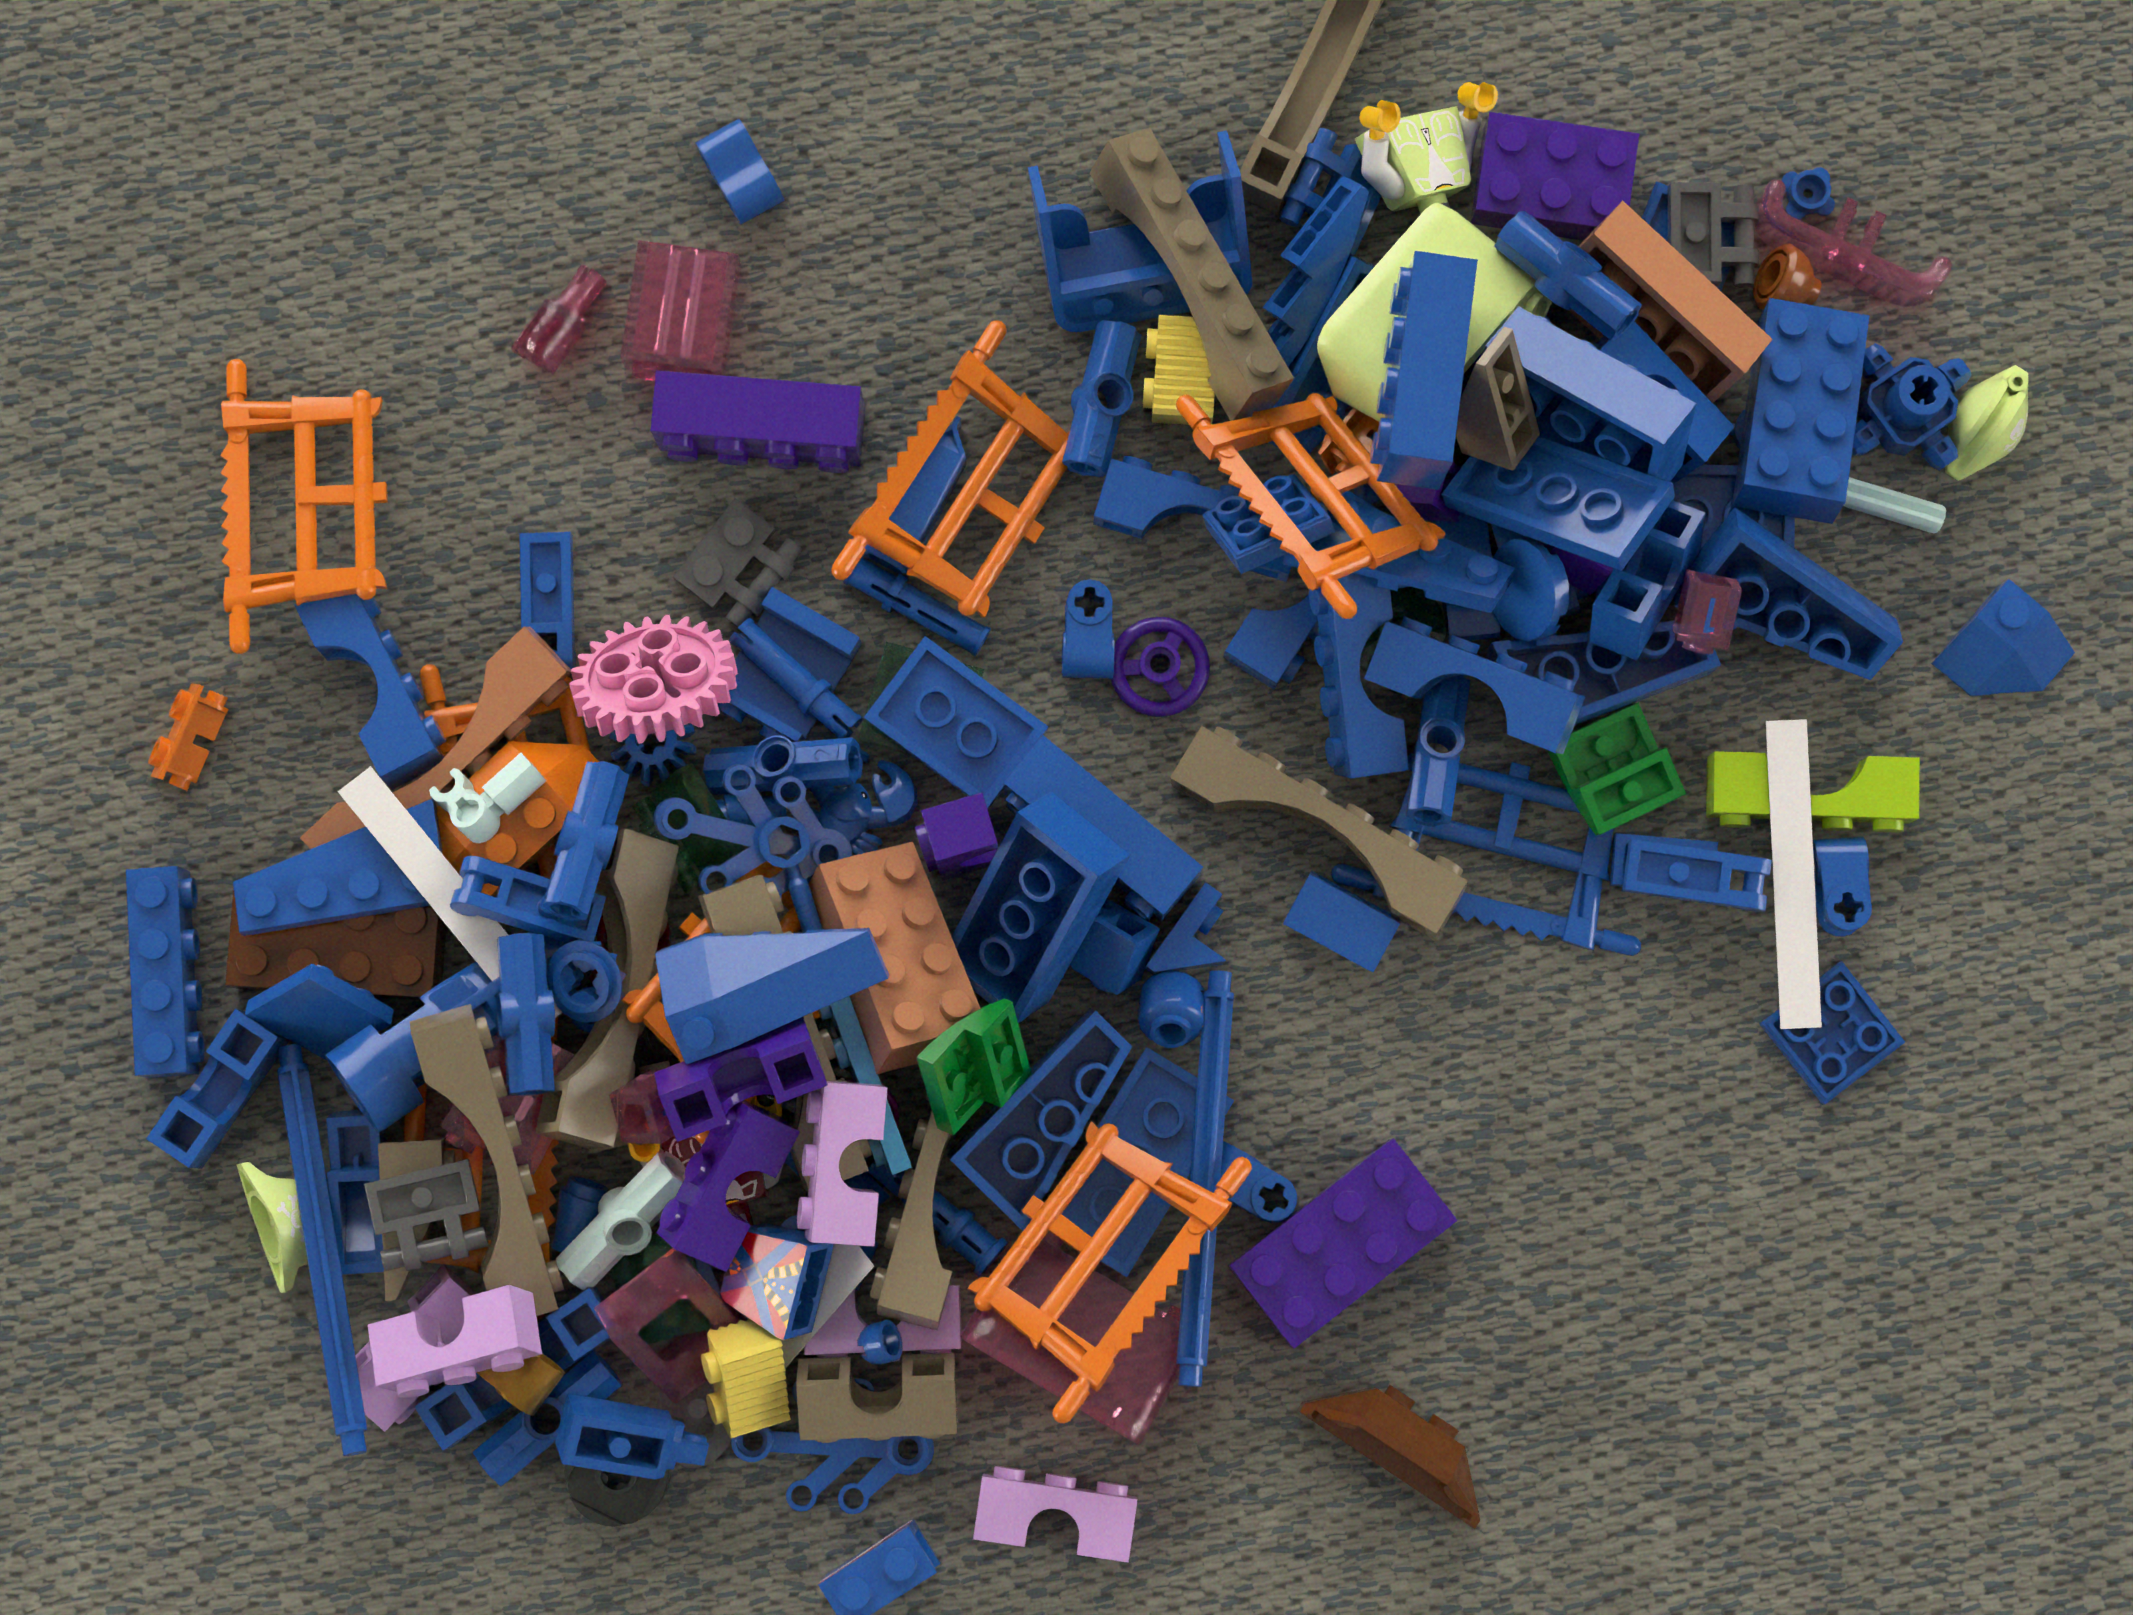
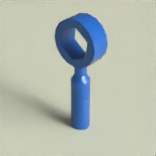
M788 816L775 817L768 821L760 830L758 837L759 851L763 858L773 866L786 868L790 879L788 889L802 932L821 930L823 927L809 883L802 877L798 865L808 855L811 845L810 834L805 825L795 818ZM781 824L798 830L801 848L788 859L773 855L770 852L768 835Z

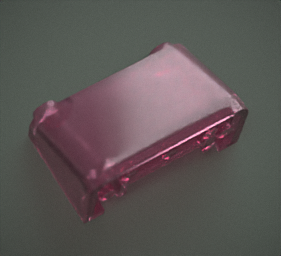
M1048 1232L1009 1284L1008 1288L1037 1308H1040L1075 1261V1258L1060 1250L1064 1241ZM1094 1270L1057 1321L1096 1347L1134 1293ZM1171 1305L1168 1312L1165 1313L1155 1307L1154 1318H1144L1143 1333L1132 1334L1131 1349L1120 1350L1114 1358L1115 1366L1103 1386L1097 1392L1090 1388L1089 1396L1079 1408L1082 1412L1138 1445L1142 1443L1179 1377L1180 1365L1176 1364L1180 1321L1179 1308ZM976 1308L959 1336L969 1344L1059 1398L1063 1396L1073 1381L1076 1382L1079 1378L1042 1345L1035 1350L1030 1339L993 1308L989 1311H980Z

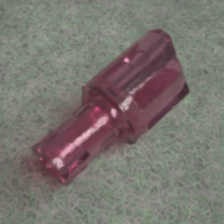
M581 264L578 271L558 299L552 298L543 301L511 346L514 354L523 359L527 358L532 364L543 367L544 370L553 375L586 330L583 316L601 290L607 285L606 280L592 268L589 270L586 265Z

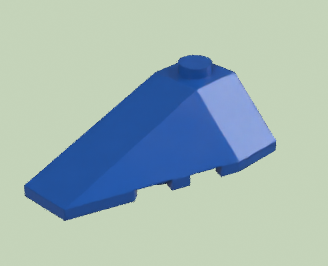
M870 928L807 930L805 933L771 934V931L753 932L752 935L723 936V933H705L655 953L665 1018L686 1065L734 1048L882 982L890 976Z

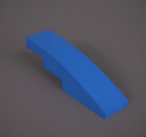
M1345 176L1339 179L1280 256L1294 268L1262 307L1276 318L1267 332L1287 367H1289L1308 340L1333 295L1356 239L1369 191L1363 185Z

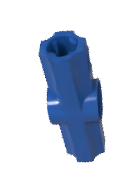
M1519 211L1515 217L1505 224L1498 234L1494 247L1536 280L1534 282L1535 287L1545 297L1566 310H1574L1587 323L1599 330L1611 341L1617 340L1638 317L1642 304L1600 271L1602 267L1596 259L1577 245L1560 240L1532 215L1525 211Z
M1102 320L1097 323L1083 381L1074 389L1071 396V407L1074 417L1062 463L1068 467L1067 470L1082 476L1088 475L1100 478L1107 474L1121 416L1130 409L1133 402V390L1130 380L1142 335L1132 325L1122 321L1114 322ZM1098 390L1105 396L1106 407L1098 399Z
M1456 676L1441 681L1432 687L1422 699L1417 741L1412 752L1413 769L1406 817L1413 819L1416 824L1435 827L1441 824H1449L1452 819L1460 754L1465 744L1464 724L1471 681L1463 676ZM1439 743L1447 748L1448 752H1436L1428 744Z
M773 735L766 737L758 745L712 748L710 753L704 757L703 772L706 778L707 789L713 795L730 794L724 788L722 778L726 769L736 764L745 765L752 769L756 777L755 788L758 792L772 791L775 782L785 776L798 778L803 782L807 790L808 788L855 785L857 779L862 776L863 761L860 755L859 743L853 737L791 742L785 736ZM742 770L735 771L730 778L731 786L735 790L745 788L748 783L747 774ZM792 782L785 783L780 790L781 796L788 798L797 796V786Z
M587 761L572 811L568 810L557 841L554 855L558 857L544 896L543 908L552 912L554 916L570 921L576 919L586 920L601 870H605L618 832V826L615 825L628 786L629 774L622 771L617 765L605 761Z
M519 933L498 937L497 947L501 993L497 994V1023L500 1040H504L508 1096H533L553 1093L555 1091L551 1037L555 1034V1007L552 990L547 989L544 935Z
M594 1350L560 1379L543 1404L547 1403L556 1407L562 1417L567 1393L606 1400L622 1387L623 1383L606 1360ZM522 1411L519 1412L472 1452L481 1467L500 1487L505 1485L556 1441L558 1429L553 1433L542 1431L536 1423V1413L534 1416H530Z

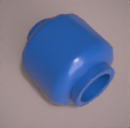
M1163 971L1151 976L1144 982L1140 992L1138 1010L1140 1030L1147 1038L1167 1048H1177L1192 1042L1201 1034L1204 1026V987L1196 978L1179 971Z

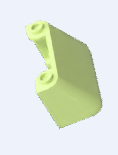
M1434 203L1422 212L1328 319L1318 338V354L1333 396L1380 422L1381 418H1385V414L1377 413L1379 389L1381 382L1385 380L1387 367L1392 368L1390 364H1383L1387 333H1391L1393 318L1398 317V315L1389 314L1394 283H1397L1400 267H1409L1415 251L1478 260L1464 373L1485 350V345L1518 306L1536 316L1545 318L1552 301L1535 287L1534 282L1536 280L1494 247L1496 243L1458 212L1443 204Z

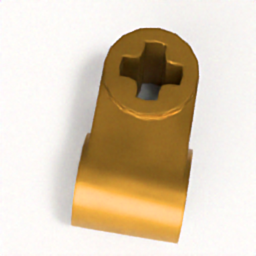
M543 1353L523 1359L524 1366L516 1370L494 1372L491 1368L476 1372L494 1386L504 1399L530 1416L535 1415L565 1374L560 1366Z

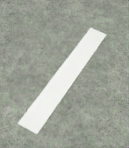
M1807 719L1766 721L1780 1029L1822 1027Z
M370 766L340 789L338 793L492 981L500 977L497 939L501 936H508V934L497 921L481 916L461 915L450 908L454 890L461 888L462 877ZM554 1003L556 1018L562 1011Z

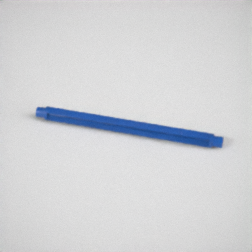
M1209 971L1208 990L1204 991V1026L1201 1030L1190 1173V1181L1213 1193L1216 1190L1215 1185L1221 1176L1234 993L1231 992L1232 973L1227 971ZM1217 1226L1212 1232L1207 1230L1201 1239L1200 1254L1189 1255V1270H1183L1176 1364L1180 1365L1178 1386L1202 1387L1203 1367H1207Z
M290 1044L278 1048L280 1067L277 1069L335 1433L341 1439L343 1456H354L367 1452L364 1432L368 1429L308 1064L303 1062L301 1045Z

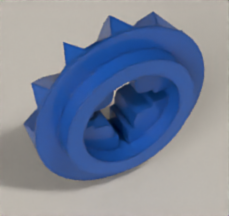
M582 938L561 946L552 956L547 969L548 990H552L556 1006L568 1017L581 1022H596L616 1012L615 1008L626 995L622 991V982L626 973L621 972L616 963L618 954L606 951L601 946V941H583ZM596 969L598 973L596 974L597 978L593 981L594 987L577 992L576 988L581 985L580 981L584 978L583 972Z

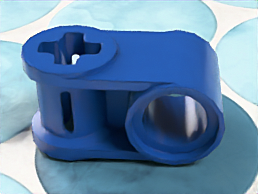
M1092 579L1082 580L1075 584L1068 593L1065 606V632H1063L1062 678L1113 679V602L1110 591L1100 581ZM1084 593H1093L1094 601L1103 605V607L1096 608L1093 617L1084 616V609L1075 607V602L1082 601Z
M1863 836L1813 840L1814 879L1819 924L1825 932L1832 936L1844 937L1851 935L1868 922L1872 912L1868 878L1869 854L1866 840ZM1842 900H1844L1846 908H1854L1855 914L1846 922L1843 914L1835 913L1834 907L1841 903Z
M1223 1141L1220 1179L1231 1163L1238 1157H1245L1252 1164V1170L1234 1196L1228 1198V1201L1232 1202V1206L1236 1208L1238 1206L1269 1223H1279L1288 1219L1294 1212L1297 1204V1192L1293 1184L1285 1177L1262 1165L1256 1158ZM1276 1185L1281 1186L1285 1189L1283 1199L1289 1202L1288 1206L1285 1209L1276 1207L1272 1213L1266 1212L1263 1209L1265 1200L1259 1196L1260 1192L1263 1189L1272 1191Z

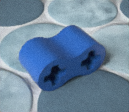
M740 119L695 142L703 161L740 225L785 201L775 179Z

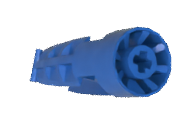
M544 936V949L548 969L549 962L554 953L567 943ZM474 962L423 994L420 999L424 1006L380 1035L370 1024L325 1055L329 1065L349 1096L378 1133L424 1103L417 1088L422 1086L425 1080L411 1036L409 1021L471 1004L475 1019L486 1017L493 1045L496 1046L503 1041L500 1040L497 1023V994L501 993L500 977L492 981L479 964ZM493 1047L488 1048V1049H484L485 1053L488 1052V1051H489L490 1049H492Z

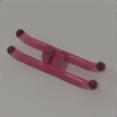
M1775 179L1770 181L1765 188L1764 195L1756 203L1759 205V222L1754 224L1755 231L1768 246L1775 249L1780 245L1790 243L1799 248L1808 257L1813 268L1891 304L1902 307L1919 306L1931 299L1951 271L1952 263L1945 256L1935 258L1929 269L1924 273H1915L1872 254V248L1887 215L1877 210L1869 218L1864 228L1865 233L1858 246L1844 241L1849 224L1857 212L1856 207L1858 204L1857 201L1849 197L1844 202L1830 234L1792 217L1785 211L1782 201L1786 192V186L1781 180Z

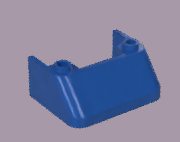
M1226 130L1217 132L1222 174L1203 177L1195 181L1188 188L1187 193L1247 295L1252 287V272L1242 179ZM1038 165L1028 167L1038 237L1055 320L1061 328L1070 332H1083L1096 329L1097 323L1102 320L1132 323L1158 318L1159 315L1191 312L1164 260L1135 224L1089 232L1086 217L1078 207L1071 204L1047 206Z

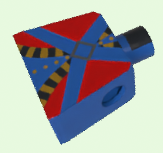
M767 1223L752 1225L727 1272H725L720 1291L722 1300L782 1340L811 1333L834 1244L810 1242L805 1238V1231Z

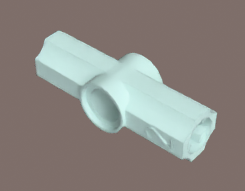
M667 1151L663 1154L657 1153L625 1187L611 1189L602 1196L598 1204L599 1214L556 1258L558 1269L565 1274L570 1283L583 1291L587 1287L592 1288L624 1255L638 1253L647 1247L651 1241V1227L660 1219L666 1204L675 1198L685 1179L686 1168L677 1157Z

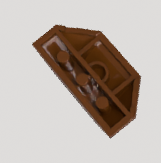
M1391 1385L1388 1386L1384 1393L1375 1387L1302 1401L1297 1409L1298 1412L1475 1529L1480 1522V1515L1465 1446L1454 1440L1459 1432L1455 1427L1435 1414H1432L1428 1422L1410 1411L1415 1401Z

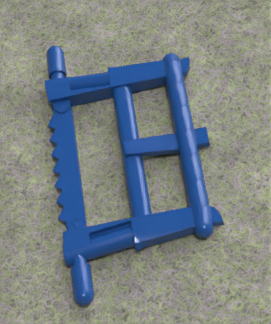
M1410 753L1407 757L1409 770L1412 771V753ZM1513 762L1510 765L1508 775L1459 763L1457 783L1503 794L1497 830L1492 831L1452 820L1449 824L1430 827L1416 824L1413 819L1406 817L1411 783L1410 777L1398 816L1389 825L1390 828L1406 834L1418 844L1420 843L1421 835H1426L1577 873L1567 918L1465 892L1452 914L1457 912L1465 922L1475 916L1484 927L1494 921L1503 932L1512 926L1521 936L1531 931L1540 941L1546 936L1552 935L1562 938V942L1594 951L1595 945H1598L1600 949L1628 956H1634L1640 952L1641 942L1637 937L1608 929H1603V931L1597 930L1603 881H1610L1608 864L1613 829L1601 835H1595L1588 825L1582 853L1514 836L1523 799L1580 813L1567 789L1528 780L1531 767ZM1337 864L1333 867L1331 876L1336 883L1367 891L1373 889L1372 896L1385 899L1369 870L1346 864Z

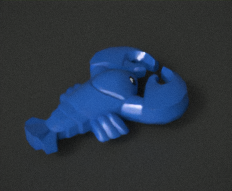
M860 748L862 761L868 763L870 755ZM880 760L877 764L878 768L891 778L892 782L890 785H885L882 782L881 775L873 773L872 785L880 806H872L870 797L861 784L846 785L836 790L833 786L809 788L822 807L820 812L810 807L823 828L835 829L844 834L850 842L854 855L876 851L878 849L877 846L882 844L881 838L866 833L868 829L895 827L910 819L918 804L915 784L909 774L895 763ZM830 844L822 846L818 852L819 860L822 863L833 861L836 855L834 847ZM812 876L806 879L808 883L810 882Z

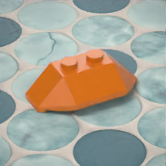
M509 741L469 778L473 784L474 791L480 796L485 791L482 787L520 753L537 768L547 781L509 815L504 812L500 816L498 832L493 838L483 843H473L452 823L448 811H445L441 806L437 807L444 857L459 875L463 859L466 856L482 857L525 871L558 840L568 810L572 811L587 761L599 762L597 758L584 745ZM489 883L483 884L481 893L496 897L498 886Z

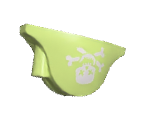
M2014 365L1971 387L1958 398L1956 418L1948 425L1947 435L1950 436L1957 448L1958 458L1945 467V473L1960 481L2005 457L2015 449L2025 432L2027 423L2028 372Z
M250 1162L237 1164L240 1179L263 1249L280 1293H285L293 1288L298 1268L308 1264L295 1179L275 1178L266 1175Z

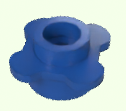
M1817 167L1813 170L1802 171L1799 174L1790 171L1783 176L1781 188L1787 193L1788 205L1785 208V212L1789 218L1801 220L1804 215L1815 213L1820 216H1828L1834 210L1835 201L1830 197V174L1827 170ZM1804 190H1810L1812 197L1806 198L1803 195Z

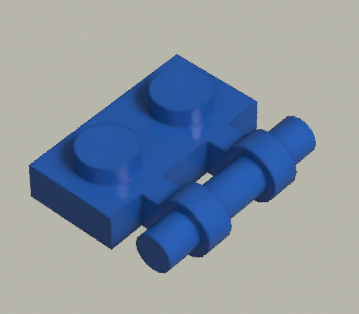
M1319 128L1314 142L1307 145V152L1303 159L1304 164L1295 184H1290L1284 197L1286 204L1279 219L1290 226L1297 227L1304 211L1312 215L1339 179L1345 176L1363 185L1369 191L1356 239L1350 252L1355 255L1381 195L1362 176V155L1357 144L1345 145L1339 157L1332 152L1338 135L1327 128ZM1322 171H1324L1331 178L1321 197L1313 191Z

